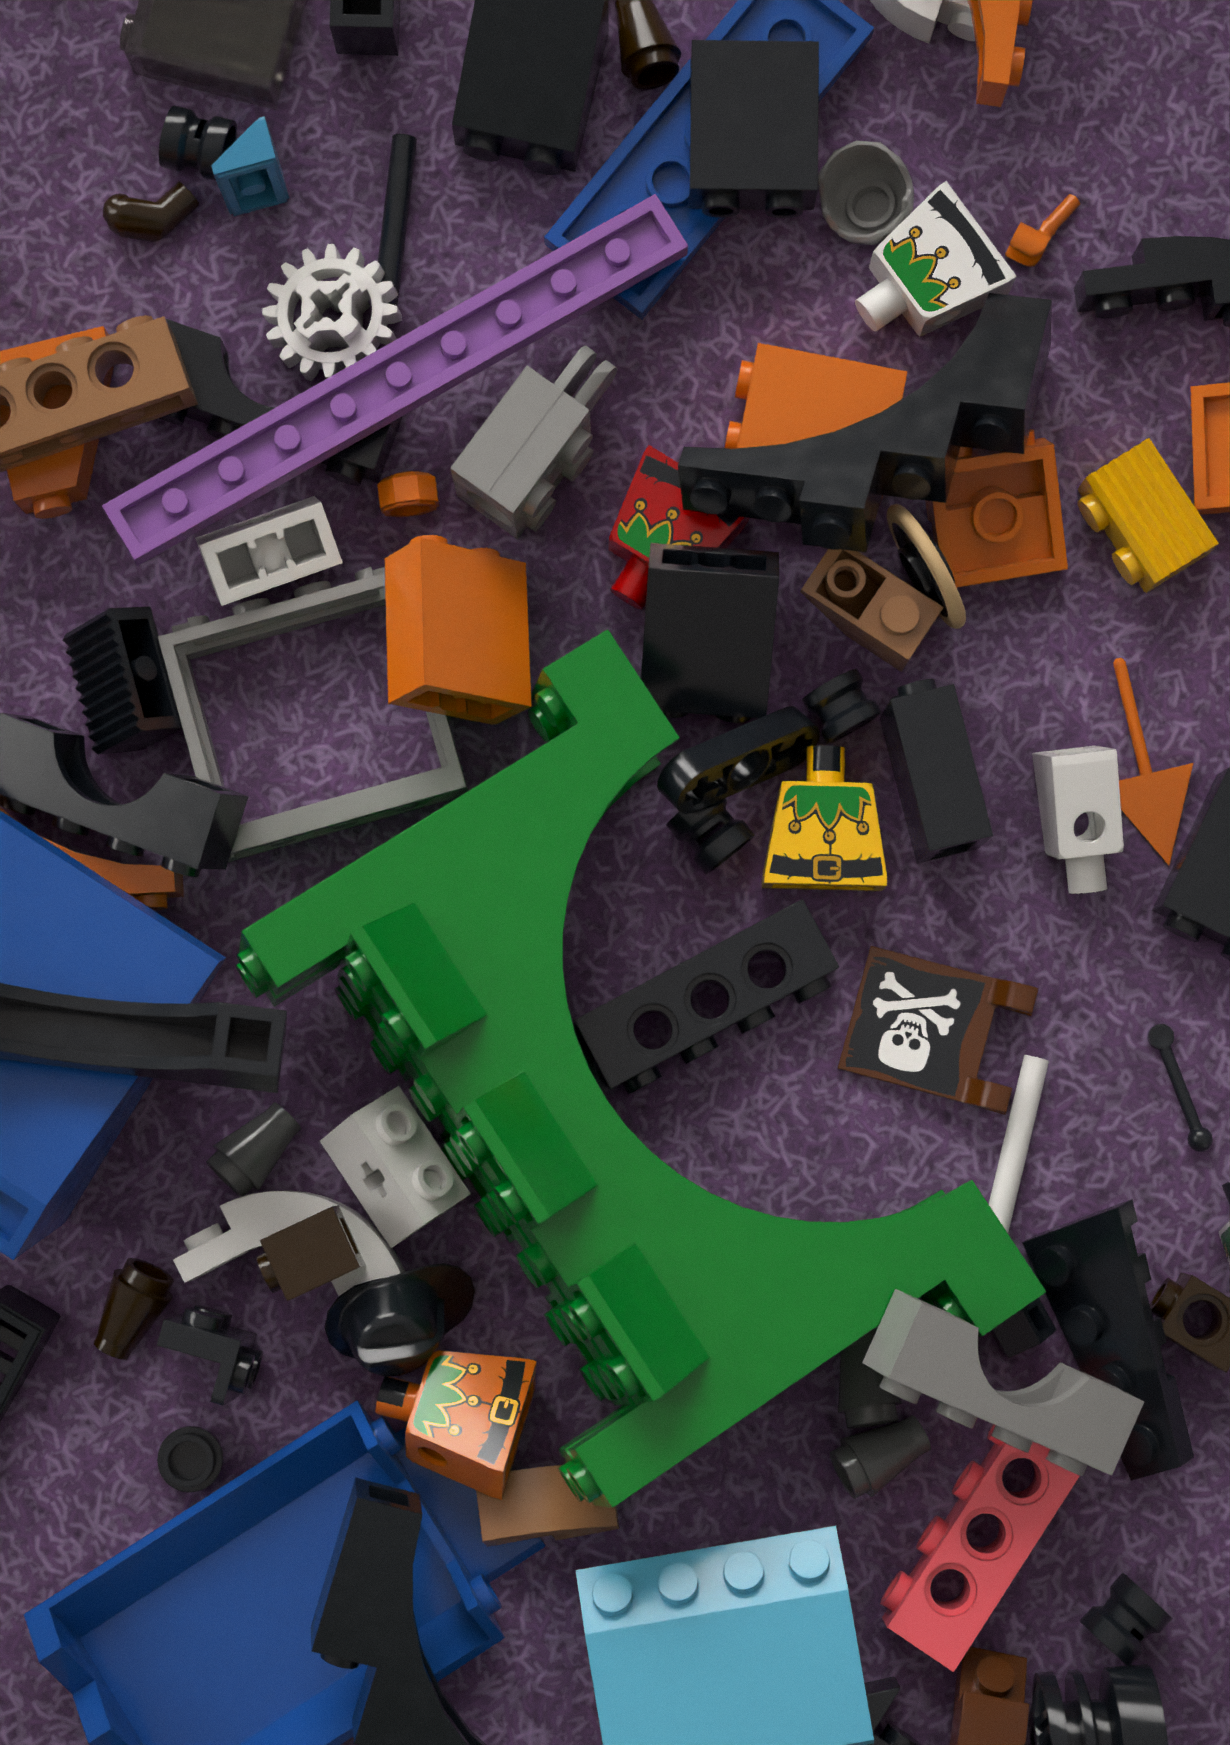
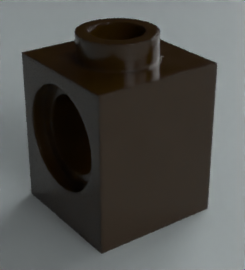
M339 1205L325 1209L261 1239L260 1243L265 1254L257 1257L258 1266L270 1291L275 1293L282 1289L287 1301L366 1265Z
M1181 1272L1176 1282L1167 1278L1158 1288L1150 1303L1151 1312L1156 1315L1155 1317H1161L1166 1339L1215 1369L1227 1373L1230 1368V1298L1191 1274ZM1203 1300L1211 1309L1212 1323L1209 1329L1202 1335L1191 1336L1184 1328L1183 1314L1191 1303Z

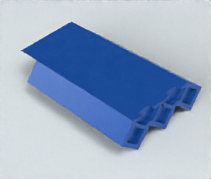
M356 1400L26 1612L24 1617L39 1663L73 1695L89 1745H341L353 1737L352 1717L368 1665L359 1664L355 1669H345L325 1662L320 1657V1653L311 1652L310 1628L355 1477L420 1495L423 1515L413 1562V1611L421 1646L437 1682L505 1638L493 1614L501 1609L502 1605L490 1582L543 1549L546 1545L541 1537L487 1547L482 1542L476 1490L410 1461L406 1457V1427L395 1432L384 1416L374 1421L359 1401Z

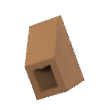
M828 549L800 591L847 637L901 672L944 608L860 552L842 549Z

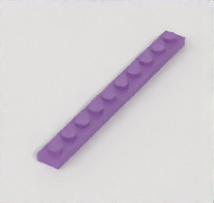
M654 194L103 504L102 508L136 566H139L687 255L689 246L657 195Z

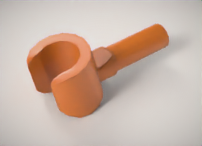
M1069 194L1043 221L1039 230L1020 222L1005 252V256L1027 267L1037 265L1050 239L1055 235L1056 230L1080 205L1078 198Z

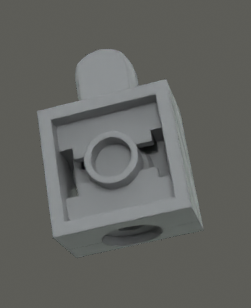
M586 345L578 350L554 384L527 365L450 468L457 497L517 540L527 527L537 531L542 526L557 502L551 497L555 488L564 476L570 481H574L593 455L594 450L588 447L593 438L591 434L590 411L612 383L618 368L607 360L603 361L573 398L572 395L589 373L597 356V353Z

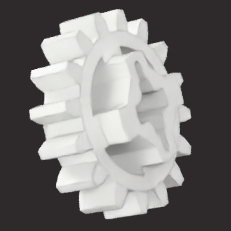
M334 244L327 245L324 259L319 260L307 248L302 251L303 267L297 270L293 265L286 262L281 266L288 278L285 285L269 283L267 287L269 293L278 303L277 305L262 309V315L268 323L277 325L266 336L274 348L284 347L279 357L288 368L297 365L301 361L300 372L309 381H312L317 376L320 369L323 370L327 379L340 372V370L377 351L380 343L388 345L397 339L394 333L387 327V324L402 321V314L398 307L388 304L398 296V293L392 281L381 282L385 272L376 260L364 267L365 258L357 248L353 247L345 260L341 259L340 253ZM340 277L337 281H320L327 278ZM300 299L302 301L301 316L293 325L294 310ZM371 299L372 316L369 326L365 330L363 328V313L370 307L368 301ZM331 307L336 312L341 311L342 316L333 322L330 318L323 317L322 314ZM328 347L346 348L336 352H324Z

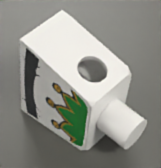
M945 181L873 251L869 269L879 284L856 299L855 305L865 323L875 332L903 314L917 335L923 336L983 308L989 293L1008 295L1017 276L948 182Z

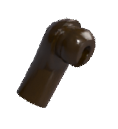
M178 181L156 202L131 198L121 193L114 194L104 203L103 217L110 230L121 237L156 242L171 232L200 204L194 195Z

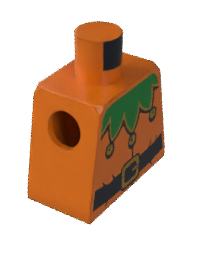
M438 1350L433 1352L428 1359L421 1384L394 1377H384L379 1390L375 1413L408 1422L405 1432L406 1457L410 1461L490 1497L502 1500L534 1396L537 1361L525 1358Z

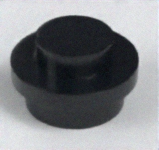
M185 1426L170 1433L159 1448L157 1458L159 1472L165 1482L176 1490L182 1492L203 1490L211 1485L221 1472L223 1466L222 1447L218 1439L210 1431L202 1427Z

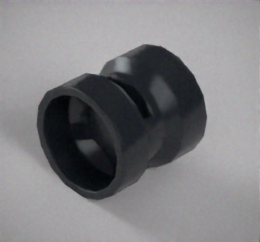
M173 105L168 111L161 133L158 154L160 166L176 171H182L187 167L197 169L203 178L216 181L211 165L236 141V121L220 116H214L210 120L198 118L194 110Z
M726 798L690 814L678 812L666 824L677 840L687 841L695 851L694 861L705 875L720 866L755 836L743 820L734 819L726 810ZM723 822L724 826L702 843L701 839Z
M1122 1573L1110 1586V1597L1107 1599L1106 1604L1103 1607L1092 1606L1080 1619V1622L1124 1664L1132 1665L1142 1654L1141 1641L1147 1638L1150 1633H1160L1173 1618L1127 1575Z

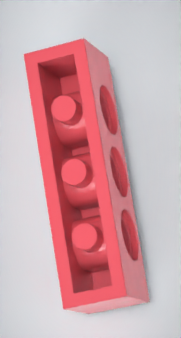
M994 1424L987 1436V1439L994 1443L981 1465L971 1461L963 1470L952 1489V1494L959 1498L945 1520L939 1516H935L931 1520L916 1546V1549L922 1552L923 1555L910 1575L900 1571L894 1577L880 1602L881 1605L887 1608L882 1617L887 1628L952 1672L956 1670L1080 1477V1475L1048 1461L1046 1457L1050 1449L1033 1442L1027 1453L991 1436L995 1427ZM1017 1458L1029 1459L1034 1467V1479L1030 1486L1020 1492L1006 1490L1002 1481L1006 1465ZM980 1514H992L997 1517L999 1522V1533L996 1539L991 1544L983 1547L969 1544L966 1531L970 1521ZM946 1569H954L961 1572L964 1578V1586L958 1597L951 1601L943 1602L931 1596V1583L939 1572Z

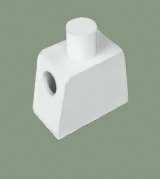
M1094 745L1032 753L1045 853L1057 859H1065L1068 892L1070 894L1107 890L1104 854L1123 852L1124 847L1116 749ZM1086 812L1089 819L1088 828L1082 835L1076 837L1074 834V823L1081 814Z

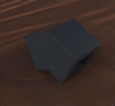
M1038 1297L990 1332L1003 1355L1010 1358L1041 1344L1057 1329Z

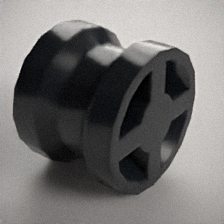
M857 668L831 679L802 699L807 710L816 713L823 724L821 735L827 744L833 743L865 726L882 713L876 701L869 700L864 695L861 689L863 678Z

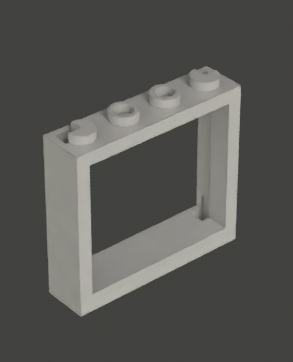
M372 567L362 569L355 573L356 581L336 587H331L329 581H319L301 586L293 591L295 598L272 605L268 598L246 601L232 608L233 616L209 622V618L206 615L187 618L188 622L172 626V633L158 636L196 777L225 787L190 660L386 605L385 567L372 570ZM426 711L441 768L240 824L228 862L458 798L468 792L447 715Z

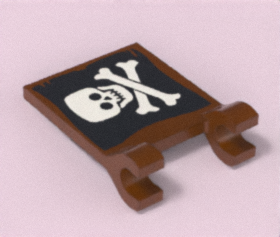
M870 946L838 1069L1006 1115L1012 1088L978 1079L979 1067L995 1009L998 1007L1031 1017L1039 988L1013 981L996 979Z

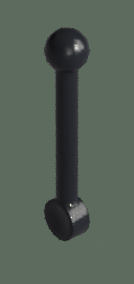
M1165 1024L1155 1025L1148 1032V1042L1151 1047L1159 1050L1190 1129L1187 1138L1189 1146L1195 1151L1204 1152L1211 1147L1213 1137L1211 1132L1202 1127L1171 1048L1174 1041V1032Z

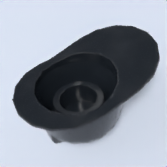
M445 1263L422 1266L387 1278L371 1280L355 1285L337 1297L327 1311L324 1325L329 1343L338 1352L355 1358L370 1373L383 1377H396L408 1374L424 1365L434 1350L438 1348L444 1339V1335L465 1319L472 1308L475 1289L471 1277L459 1266Z

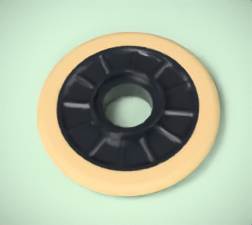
M899 504L891 505L887 510V522L898 548L900 561L907 575L918 591L944 607L939 616L948 626L954 629L961 628L966 622V612L955 585L954 576L944 555L935 541L923 530L918 521L905 507Z

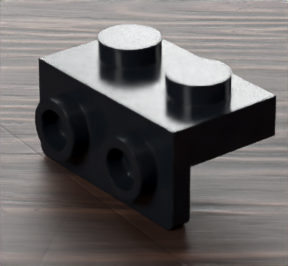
M195 1305L194 1309L185 1308L184 1313L164 1319L157 1346L221 1363L210 1402L224 1406L239 1397L240 1394H244L246 1388L252 1389L255 1384L263 1356V1351L253 1349L257 1333L230 1326L232 1315L200 1305Z

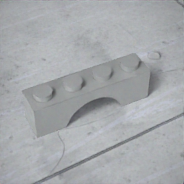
M894 1290L862 1362L884 1376L879 1386L881 1389L913 1404H917L921 1393L939 1400L940 1402L936 1409L937 1413L972 1429L977 1418L992 1423L995 1427L991 1436L1024 1452H1029L1033 1442L1050 1449L1046 1457L1048 1461L1077 1475L1083 1476L1087 1466H1091L1111 1476L1113 1475L1144 1401L1061 1362L1046 1377L1032 1386L1016 1391L994 1390L987 1381L979 1361V1328L945 1310L900 1290Z

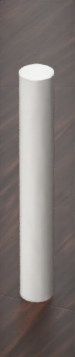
M1024 1055L989 1200V1206L1007 1233L1011 1224L1049 1064L1048 1060Z

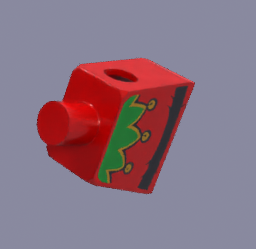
M648 445L642 455L608 539L609 551L627 561L610 591L625 603L642 610L646 604L651 543L727 548L745 528L749 518L683 510L678 462Z

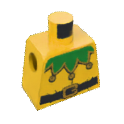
M832 745L807 747L806 781H783L779 788L763 869L762 888L882 891L887 886V872L873 785L871 783L845 782L844 747Z

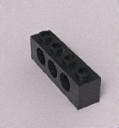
M801 899L575 1019V1023L610 1089L612 1090L623 1084L629 1095L661 1078L662 1075L657 1065L680 1054L683 1062L687 1064L719 1047L714 1038V1035L736 1024L741 1034H744L776 1017L770 1005L793 994L797 1003L800 1004L829 989L832 985L827 975L836 971L839 965L807 905ZM762 953L775 956L783 966L784 974L781 983L776 987L767 989L755 985L748 975V963L751 958ZM712 983L723 989L728 1003L726 1011L721 1016L707 1019L699 1016L693 1010L691 994L699 985ZM648 1013L662 1015L671 1026L670 1040L658 1049L643 1047L634 1036L633 1029L636 1021Z

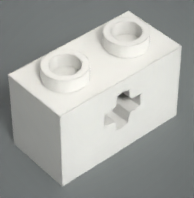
M315 496L195 538L221 606L343 563L323 505Z
M399 1086L350 1115L320 1140L390 1248H393L471 1194Z

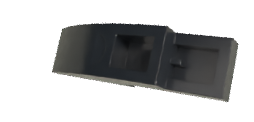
M1195 236L1143 238L1132 255L1133 265L1083 271L1074 287L1077 312L1095 310L1097 318L1120 317L1131 313L1133 305L1156 302L1159 310H1178L1193 305L1195 297H1200L1204 321L1222 319L1223 325L1230 327V239Z

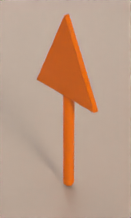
M1116 658L1113 666L1140 776L1119 780L1121 810L1169 866L1193 763L1152 772L1126 661L1123 658Z

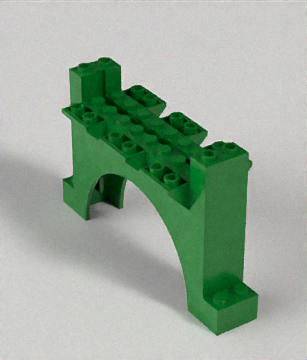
M607 629L542 669L531 693L532 708L528 709V716L537 733L547 742L546 744L241 931L239 953L237 954L240 963L235 966L252 995L257 999L261 995L266 994L274 1007L339 967L337 976L340 985L334 989L340 1002L354 1021L362 1016L374 1032L373 1036L375 1038L369 1042L370 1047L385 1071L390 1075L398 1070L405 1082L413 1078L414 1085L409 1088V1092L424 1117L429 1122L436 1117L441 1121L445 1128L440 1135L445 1142L441 1150L463 1181L468 1178L481 1199L474 1204V1208L481 1221L492 1236L496 1237L503 1232L509 1243L517 1239L523 1251L518 1253L516 1258L524 1273L536 1288L544 1284L551 1293L545 1296V1299L552 1309L544 1313V1316L552 1331L565 1347L572 1343L580 1351L587 1364L579 1370L597 1399L603 1401L607 1398L612 1401L614 1406L622 1405L558 1449L567 1462L559 1467L558 1470L577 1500L581 1502L585 1499L588 1503L592 1502L595 1506L613 1508L877 1327L895 1289L915 1298L920 1297L922 1301L945 1310L978 1327V1337L987 1334L1046 1293V1290L973 1180L965 1182L946 1194L943 1190H940L910 1208L880 1218L849 1222H810L776 1217L741 1207L725 1200L678 1174L637 1138L604 1096L583 1055L567 1004L563 974V928L567 900L577 864L597 823L609 808L633 785L661 765L656 756L680 738Z

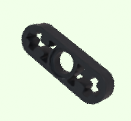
M794 706L782 708L680 752L661 771L657 781V788L680 813L690 814L795 768L807 758V747L817 745L820 731L798 708Z

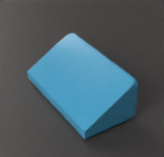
M265 116L260 117L211 165L228 211L233 216L282 204L290 198Z

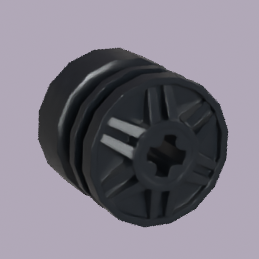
M1148 1664L1104 1667L1100 1679L1099 1699H1091L1085 1679L1078 1669L1068 1670L1065 1677L1064 1702H1062L1060 1688L1052 1671L1035 1673L1032 1687V1705L1028 1716L1030 1745H1168L1159 1688L1153 1670Z

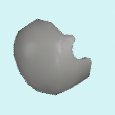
M856 140L832 153L819 171L818 189L823 217L831 230L836 231L840 237L852 244L876 245L882 242L913 210L914 188L909 171L902 159L881 142Z

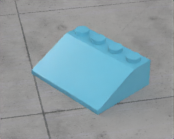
M836 1526L575 1570L603 1745L874 1744L849 1590Z

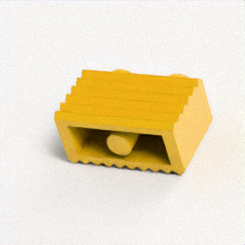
M1150 438L1145 439L1118 458L1113 459L1108 464L1088 475L1078 488L1082 498L1077 501L1083 518L1095 532L1098 533L1101 530H1105L1116 548V551L1112 553V559L1117 570L1130 585L1139 582L1145 593H1148L1207 556L1219 544Z

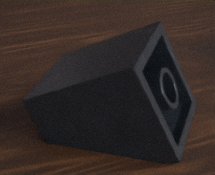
M475 0L452 121L455 145L462 146L463 152L470 157L483 161H498L500 155L524 160L523 164L526 168L545 175H557L561 169L575 172L609 33L608 0Z

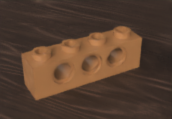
M147 315L134 317L119 324L116 328L117 332L96 340H92L91 337L87 336L73 338L58 345L55 349L56 353L35 361L26 357L16 358L0 364V405H6L11 408L9 420L0 428V472L198 405L174 333L165 317L157 319ZM117 364H129L134 367L133 375L125 385L117 388H110L104 385V377L111 367ZM61 384L72 387L71 397L64 406L57 409H48L43 406L44 397L52 387Z

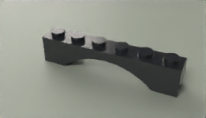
M0 983V1059L278 1093L287 1027V1010L223 1002L175 1004L114 1001L51 993Z

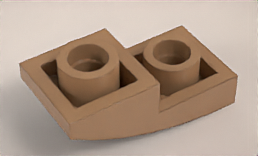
M562 1465L511 1471L502 1500L490 1497L476 1490L482 1542L487 1547L552 1535L555 1540H562L620 1529L617 1506L613 1508L595 1506L592 1502L588 1503L585 1499L579 1502L558 1470Z

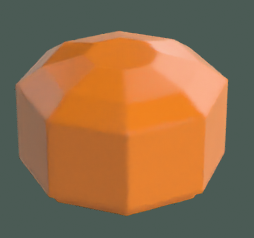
M399 472L385 477L377 483L380 510L385 516L409 517L424 515L437 510V507H439L436 478L427 472Z

